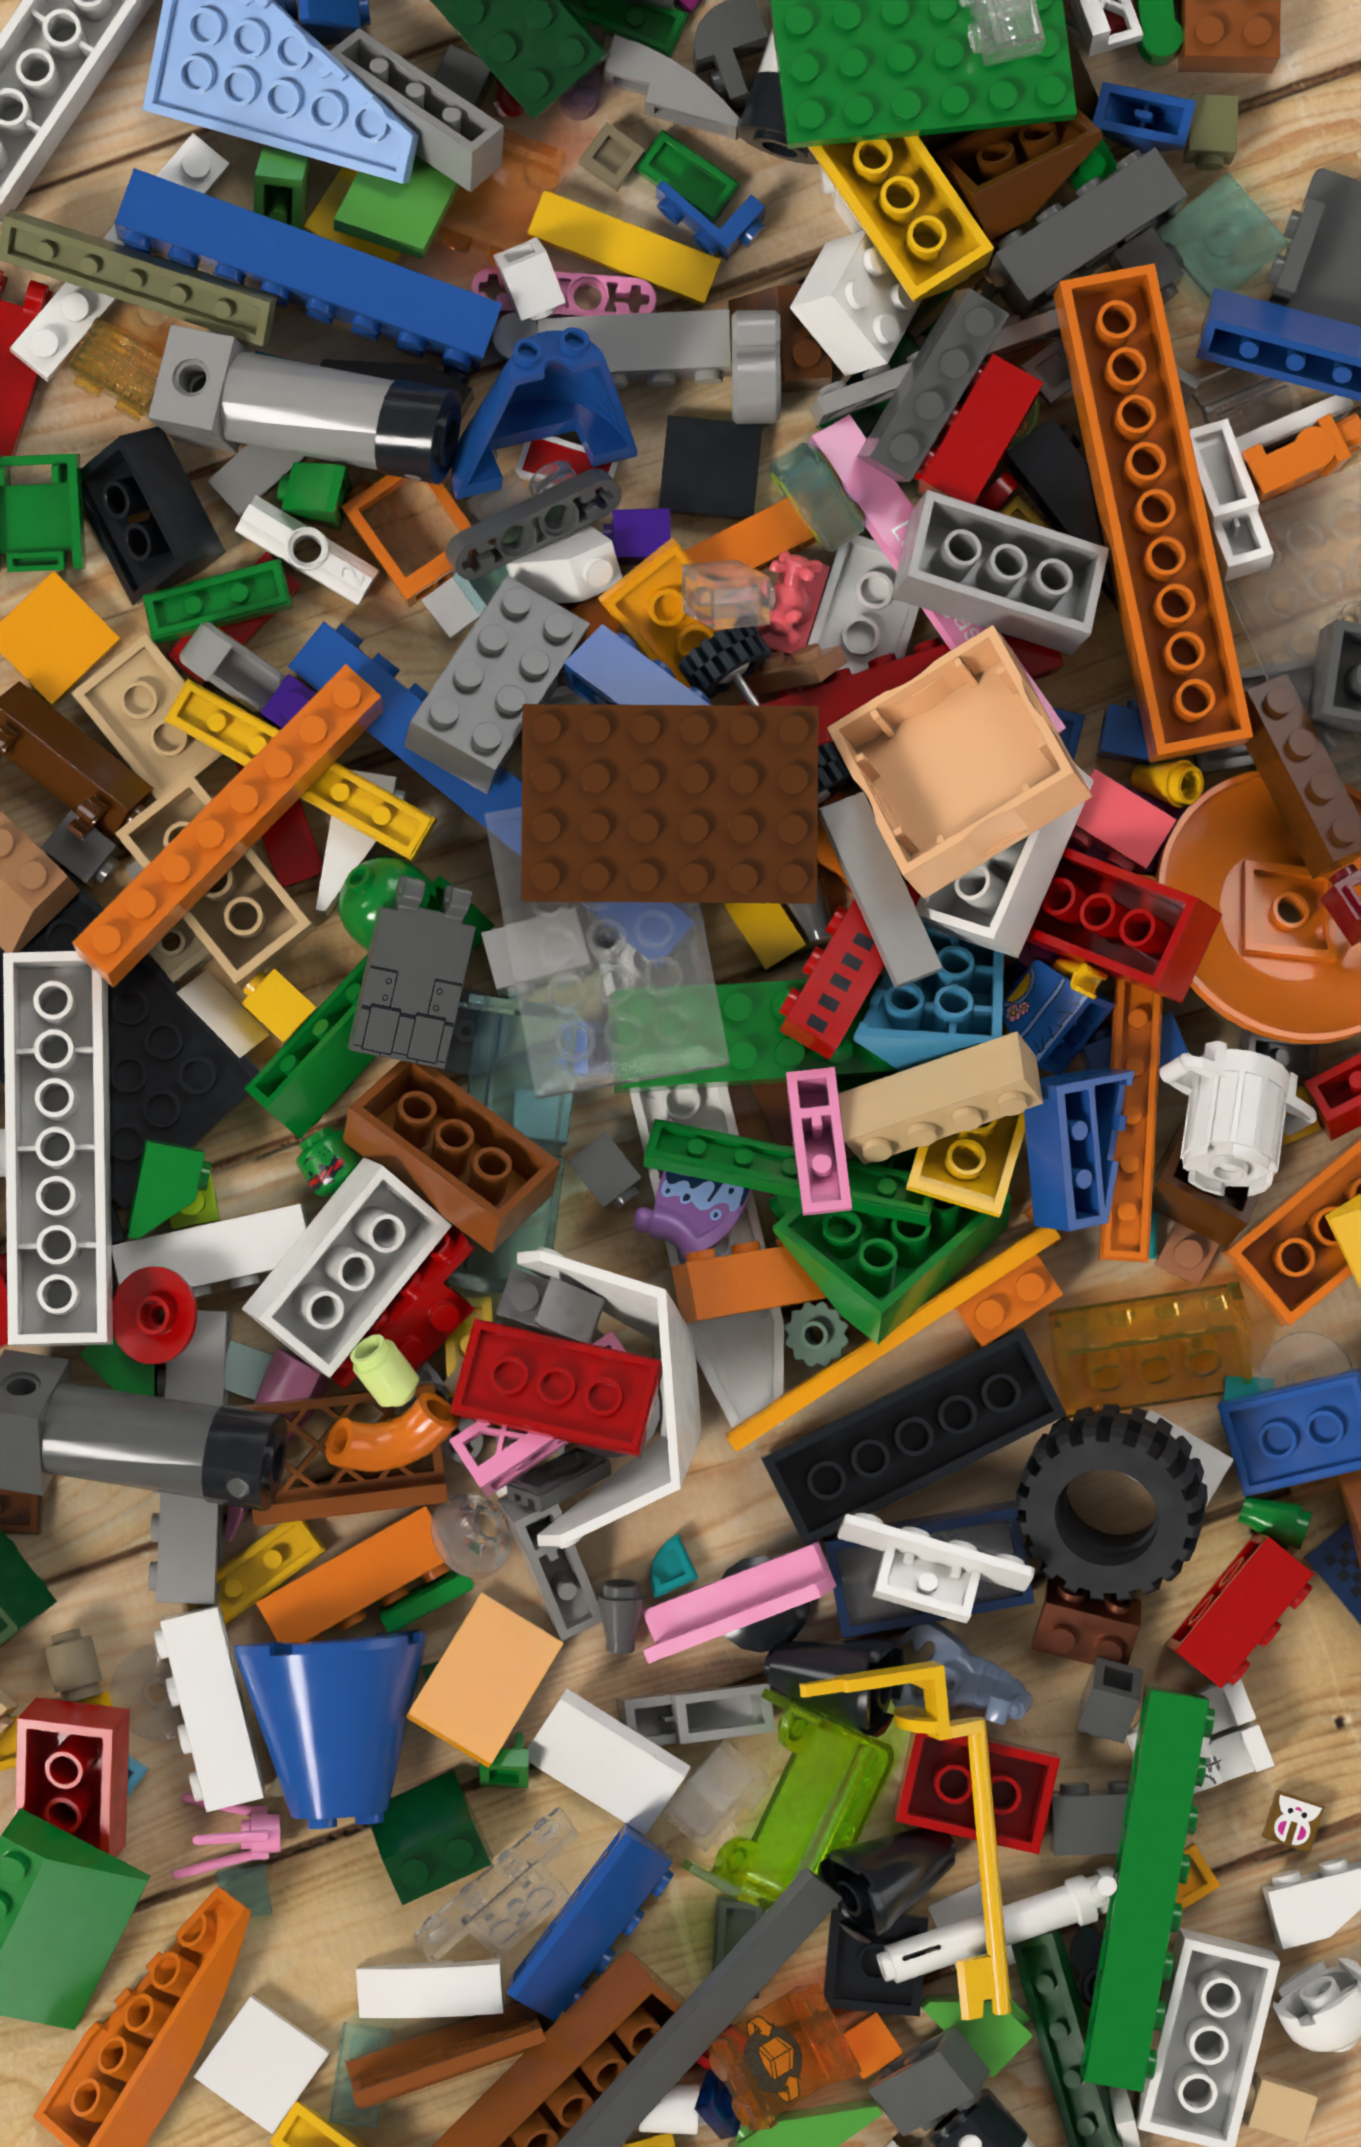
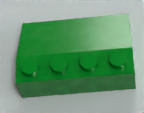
M918 1147L892 1155L884 1161L871 1162L870 1164L911 1172ZM856 1155L851 1158V1160L861 1161ZM1007 1193L1000 1218L935 1198L929 1226L853 1210L803 1216L802 1204L800 1202L773 1225V1232L841 1316L878 1345L1007 1230L1012 1196Z
M19 1808L0 1836V2016L75 2030L151 1876Z

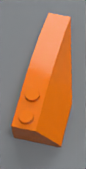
M218 1886L176 1933L178 1941L170 1950L164 1953L158 1952L146 1965L149 1973L133 1990L126 1987L114 2000L117 2008L103 2023L95 2021L86 2031L33 2115L40 2124L66 2147H145L178 2094L209 2033L236 1965L251 1910L225 1889Z

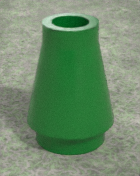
M1246 1496L1237 1522L1250 1527L1260 1534L1269 1536L1286 1550H1288L1289 1546L1301 1549L1313 1513L1303 1510V1504Z

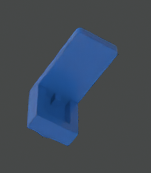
M662 180L656 187V199L659 201L657 208L675 225H678L681 221L695 233L692 236L695 243L711 256L718 253L727 261L741 244L747 248L751 246L766 227L762 223L765 217V206L753 195H750L727 222L718 229L665 181Z

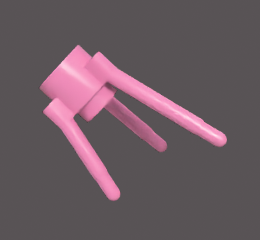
M183 1794L182 1801L184 1803L205 1808L203 1800L195 1802L193 1794ZM238 1804L218 1809L219 1811L249 1816L250 1819L241 1820V1832L196 1835L193 1837V1843L195 1845L241 1843L242 1849L250 1850L174 1870L172 1877L174 1879H181L251 1860L269 1859V1853L281 1852L280 1814H268V1805L250 1806Z

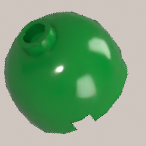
M377 856L361 863L348 874L339 893L338 911L343 926L349 935L367 951H369L378 906L393 908L400 875L417 878L420 881L426 882L424 895L419 905L420 908L428 909L430 894L436 899V890L432 881L419 868L400 857Z

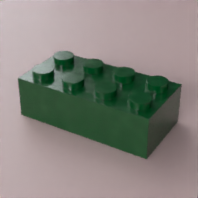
M430 0L533 120L542 119L611 56L609 51L565 0Z

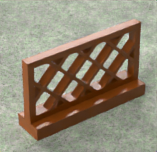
M434 1382L418 1384L413 1397H418L426 1392L436 1394ZM368 1390L240 1406L241 1408L278 1414L298 1411L291 1420L283 1414L286 1420L287 1436L293 1430L313 1446L297 1467L285 1459L284 1467L292 1474L279 1488L275 1501L269 1510H252L254 1526L448 1502L442 1446L440 1444L432 1452L433 1469L413 1471L408 1466L398 1468L402 1471L401 1473L388 1474L392 1470L390 1469L380 1471L377 1476L365 1477L357 1470L340 1467L330 1481L316 1483L303 1473V1470L319 1451L326 1456V1446L324 1444L327 1441L329 1432L339 1419L346 1418L357 1404L370 1403L383 1413L377 1421L383 1422L389 1418L397 1417L394 1412L398 1407L390 1406L387 1408L380 1406ZM346 1405L340 1414L331 1408ZM321 1408L335 1420L321 1438L316 1440L298 1426L297 1423L308 1410ZM346 1472L354 1477L352 1479L340 1480ZM297 1478L305 1483L304 1485L291 1486Z
M514 2001L504 2005L503 2014L471 2016L345 2060L356 2108L359 2107L362 2110L525 2053L530 2047L546 2042L535 2010L519 2001Z

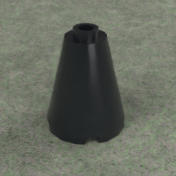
M889 1639L782 1641L775 1649H771L768 1652L764 1663V1675L769 1678V1684L772 1689L864 1735L877 1738L883 1735L892 1723L894 1714L886 1712L891 1698L900 1700L903 1684L851 1693L838 1692L812 1697H800L799 1684L831 1679L838 1675L905 1665L904 1653L902 1649L894 1648L898 1644L896 1641Z
M918 1827L835 1849L825 1855L827 1858L819 1863L818 1873L821 1879L835 1888L843 1897L837 1905L846 1919L840 1921V1925L856 1940L867 1944L884 1936L953 1868L956 1845L948 1833Z

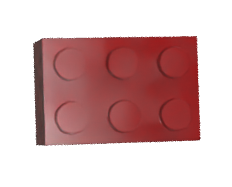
M992 354L986 366L981 363L962 394V397L966 399L962 407L958 405L954 407L937 438L943 440L938 449L931 446L913 478L920 482L916 496L921 498L926 490H930L976 505L1033 407L1043 382L995 354Z
M1255 1532L1164 1645L1222 1689L1227 1682L1233 1686L1248 1670L1251 1663L1246 1658L1257 1644L1265 1647L1278 1633L1282 1625L1277 1620L1286 1608L1290 1606L1296 1609L1312 1590V1586L1308 1584V1581L1314 1573L1269 1536Z
M36 1697L17 1718L15 1814L21 1808L117 1858L126 1846L130 1709Z
M911 1732L892 1814L896 1822L977 1840L967 1736L939 1741L925 1733ZM987 1737L997 1845L1039 1855L1061 1758L1053 1752Z

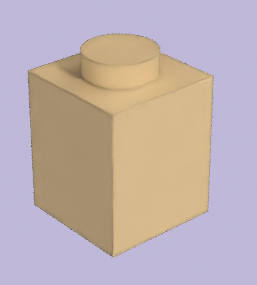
M1255 2072L1242 2119L1250 2128L1305 2144L1318 2096L1310 2088Z

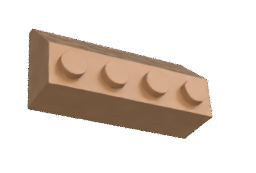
M0 810V947L6 953L20 952L81 890Z

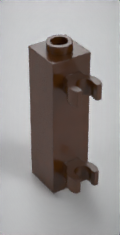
M18 681L0 696V760L3 756L7 757L78 815L66 827L76 836L83 839L93 828H96L112 841L117 836L115 833L147 808L144 805L154 788L22 682Z

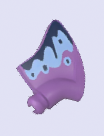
M663 1171L654 1209L638 1208L635 1215L634 1229L638 1233H650L649 1237L674 1244L684 1262H687L686 1253L713 1249L726 1238L740 1219L751 1189Z

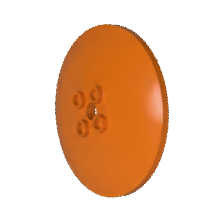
M1258 770L1229 778L1202 794L1195 803L1186 809L1173 826L1159 857L1156 882L1198 897L1223 914L1190 987L1220 1015L1260 1036L1296 1044L1331 1043L1361 1034V942L1353 947L1350 945L1320 900L1333 886L1329 879L1348 865L1315 879L1312 878ZM1343 783L1361 818V792ZM1361 856L1350 863L1354 864L1357 870L1361 869ZM1360 884V885L1354 887L1353 889L1355 890V892L1358 894V896H1359L1360 899H1361V884ZM1288 903L1292 905L1298 912L1299 921L1297 923L1284 921L1278 913V904Z

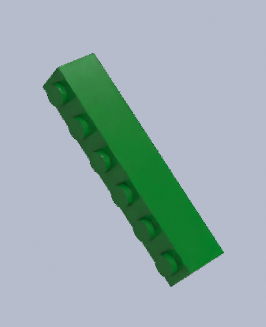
M439 875L432 882L436 890V899L430 894L427 908L441 912L446 885H453ZM472 902L463 919V923L476 927L471 952L482 943L481 933L490 931L495 926ZM368 954L244 1088L299 1139L319 1122L328 1108L344 1091L350 1088L359 1074L376 1057L375 1055L351 1051L347 1048Z

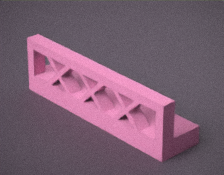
M613 1331L593 1343V1345L626 1352ZM479 1421L449 1440L487 1497L570 1443L532 1433L511 1432L509 1428L501 1427V1430L492 1428L495 1425ZM481 1434L499 1437L496 1454L478 1466L465 1445ZM507 1439L517 1440L505 1448Z
M814 1542L643 1610V1616L654 1640L652 1645L643 1650L648 1664L820 1598L837 1587L819 1542Z

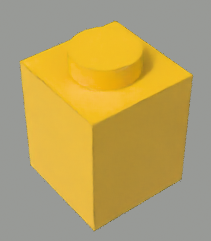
M275 968L268 975L264 971H260L243 990L247 997L241 1004L284 1044L317 1009Z

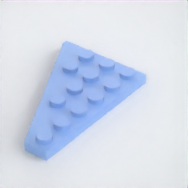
M163 0L142 110L398 183L410 182L419 134L274 0Z

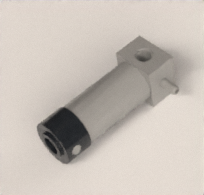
M170 325L148 418L177 442L232 453H238L240 443L374 469L378 470L381 474L440 485L445 480L452 466L458 444L461 425V400L457 390L401 379L394 381L251 353L233 336L210 329L207 332Z

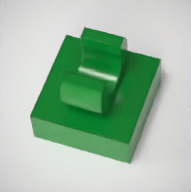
M516 1733L515 1745L512 1749H500L489 1768L481 1763L479 1764L480 1786L528 1788L529 1749H524L522 1733Z

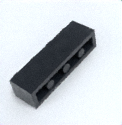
M1051 417L1007 450L1002 461L1056 531L1105 547L1089 466L1077 450L1081 446L1080 442L1066 424L1058 426ZM1107 558L1101 590L1118 611Z

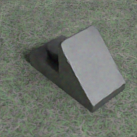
M1246 1029L1242 1030L1241 1050L1257 1052L1278 1061L1285 1067L1289 1075L1290 1072L1298 1075L1297 1086H1305L1304 1082L1316 1076L1318 1044L1283 1042L1257 1035Z
M512 1268L496 1314L499 1317L566 1339L591 1344L606 1300L556 1278L550 1277L548 1280Z

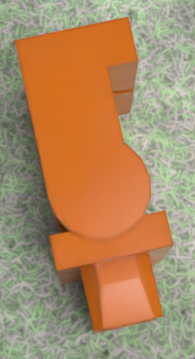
M1331 413L1317 419L1312 427L1301 431L1292 443L1267 455L1261 443L1244 450L1241 455L1258 497L1259 508L1310 484L1319 474L1323 480L1337 474L1351 458L1352 454L1357 453L1360 449L1361 420L1357 413L1335 423Z

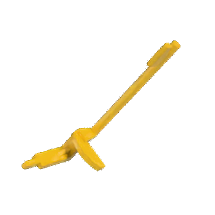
M934 1661L844 1674L831 1679L800 1683V1697H812L838 1692L851 1693L911 1683L924 1690L925 1709L913 1704L896 1707L894 1709V1722L897 1728L909 1732L925 1733L939 1741L962 1736L968 1737L987 1955L956 1961L961 2020L983 2018L984 2000L991 1999L992 2014H1010L1012 2007L985 1717L949 1720L945 1665Z

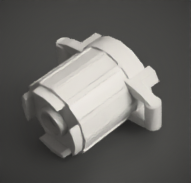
M1214 1041L1206 1043L1204 1055L1197 1057L1189 1053H1183L1160 1068V1077L1164 1082L1189 1096L1180 1159L1183 1162V1169L1189 1171L1188 1182L1209 1193L1224 1196L1225 1187L1229 1186L1248 1187L1247 1196H1254L1265 1192L1272 1185L1273 1176L1278 1172L1283 1132L1290 1136L1314 1123L1317 1119L1315 1109L1296 1097L1298 1075L1290 1072L1289 1075L1281 1063L1257 1052L1227 1049V1043Z

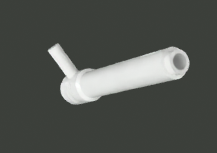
M1108 1865L1094 1870L1093 1876L1085 1878L1081 1874L1066 1879L1064 1886L1002 1906L1006 1946L1074 1923L1084 1926L1098 1921V1915L1107 1913L1109 1897L1117 1890V1882L1113 1878L1114 1869ZM980 1913L885 1945L884 1951L877 1953V1961L884 1980L887 1982L894 1979L896 1983H900L956 1964V1961L959 1959L986 1954L984 1915ZM932 1949H936V1951L903 1961V1959L921 1954Z

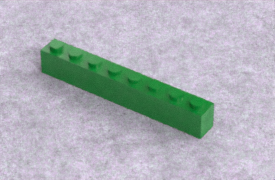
M1145 1685L1113 1878L1117 1882V1890L1109 1897L1080 2068V2075L1084 2082L1143 2092L1145 2079L1153 2080L1157 2050L1151 2049L1153 2031H1161L1165 2017V2001L1159 2000L1162 1981H1170L1174 1962V1953L1167 1951L1170 1932H1178L1182 1915V1904L1175 1903L1178 1883L1186 1884L1190 1868V1855L1183 1854L1186 1836L1195 1834L1198 1821V1806L1192 1805L1195 1786L1202 1787L1204 1783L1207 1759L1206 1757H1200L1203 1737H1211L1215 1719V1709L1208 1708L1209 1699L1204 1695Z

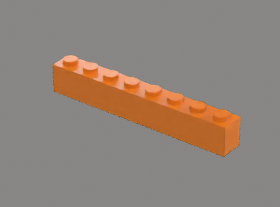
M345 664L72 942L78 956L114 988L383 713L381 695Z

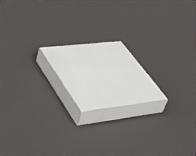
M251 1994L195 2073L194 2078L273 2134L325 2061L330 2050Z

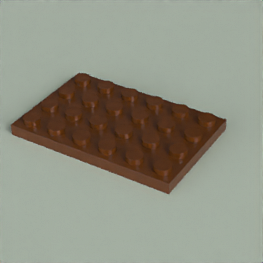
M522 704L521 901L817 904L819 706Z

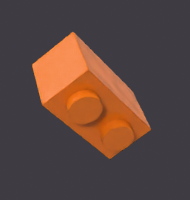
M1036 1254L954 1308L953 1311L977 1347L982 1348L1061 1297L1063 1293Z

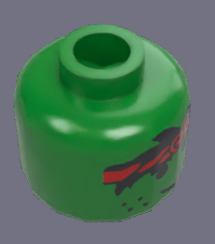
M331 1125L304 1140L299 1145L302 1152L296 1160L298 1168L313 1192L320 1197L334 1194L363 1159L361 1154L343 1140L344 1129L334 1131Z

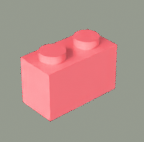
M1094 768L1089 775L1094 780L1090 789L1093 797L1085 801L1070 839L1087 849L1094 844L1108 853L1106 861L1111 865L1130 872L1134 869L1141 874L1150 864L1175 824L1176 819Z

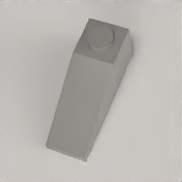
M508 1495L497 1499L513 1540L561 1641L601 1623L602 1617L599 1603L575 1544L564 1549H560L559 1546H538L537 1535L563 1515L559 1504L540 1512L535 1510V1505L530 1507L522 1505L521 1499L517 1502L508 1500Z

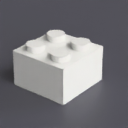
M865 230L826 242L790 309L845 376H849L888 364L922 299L916 302L911 300Z

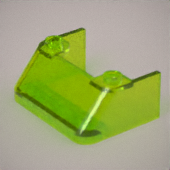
M764 1688L761 1697L786 1710L778 1723V1740L782 1747L792 1751L791 1756L752 1839L736 1836L724 1843L717 1852L716 1862L713 1867L686 1858L681 1867L737 1900L769 1909L806 1867L819 1876L818 1866L822 1860L827 1858L825 1855L835 1849L857 1844L892 1769L894 1750L890 1744L876 1737L864 1735L792 1698Z

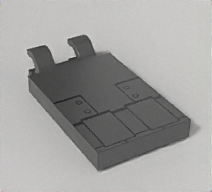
M400 875L393 908L378 906L347 1048L355 1052L445 1069L476 929L473 925L463 923L471 903L472 891L446 885L441 912L420 908L419 905L424 895L426 882L420 881L417 878Z

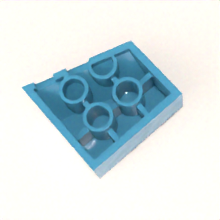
M922 921L942 965V969L940 972L897 989L894 988L886 970L879 987H876L870 1000V1006L864 1020L860 1022L856 1030L854 1041L897 1070L904 1071L1002 1037L1004 953L938 933Z

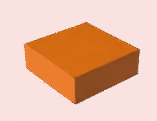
M877 2012L870 2013L836 2036L840 2046L863 2080L904 2053Z

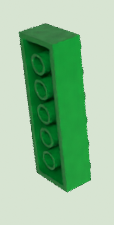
M878 975L830 1060L779 1031L786 1019L784 1015L778 1013L792 987L802 991L808 979L614 991L607 997L614 1094L787 1083L786 1072L835 1067L836 1079L890 1076L901 1072L854 1041L856 1030L860 1022H863L870 1006V1000L876 987H879L884 975Z

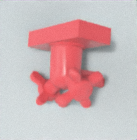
M782 551L779 559L773 561L770 565V571L779 573L776 584L740 574L735 575L731 580V588L735 593L761 600L758 604V611L765 616V620L758 624L757 629L772 652L783 651L785 656H789L798 649L808 645L832 569L830 566L823 565L820 560L809 561L803 556L791 555L788 551Z

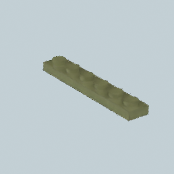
M12 209L3 215L0 236V261L262 347L270 341L277 296Z

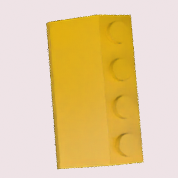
M918 136L808 147L913 302L947 291L988 265L994 247Z

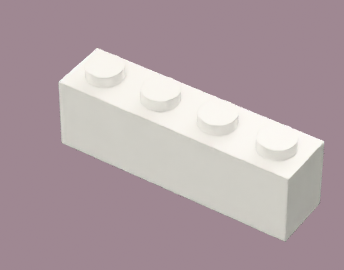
M303 1204L292 1205L112 1245V1255L119 1286L133 1272L151 1266L168 1268L178 1273L189 1284L195 1298L213 1294L211 1285L230 1281L231 1289L259 1284L258 1274L271 1272L309 1226L305 1206Z
M220 1603L164 1616L160 1621L161 1629L154 1631L160 1659L169 1658L173 1677L166 1678V1686L172 1707L181 1706L185 1724L177 1726L182 1751L184 1754L192 1753L196 1772L189 1773L195 1802L203 1800L206 1812L264 1798L266 1789Z

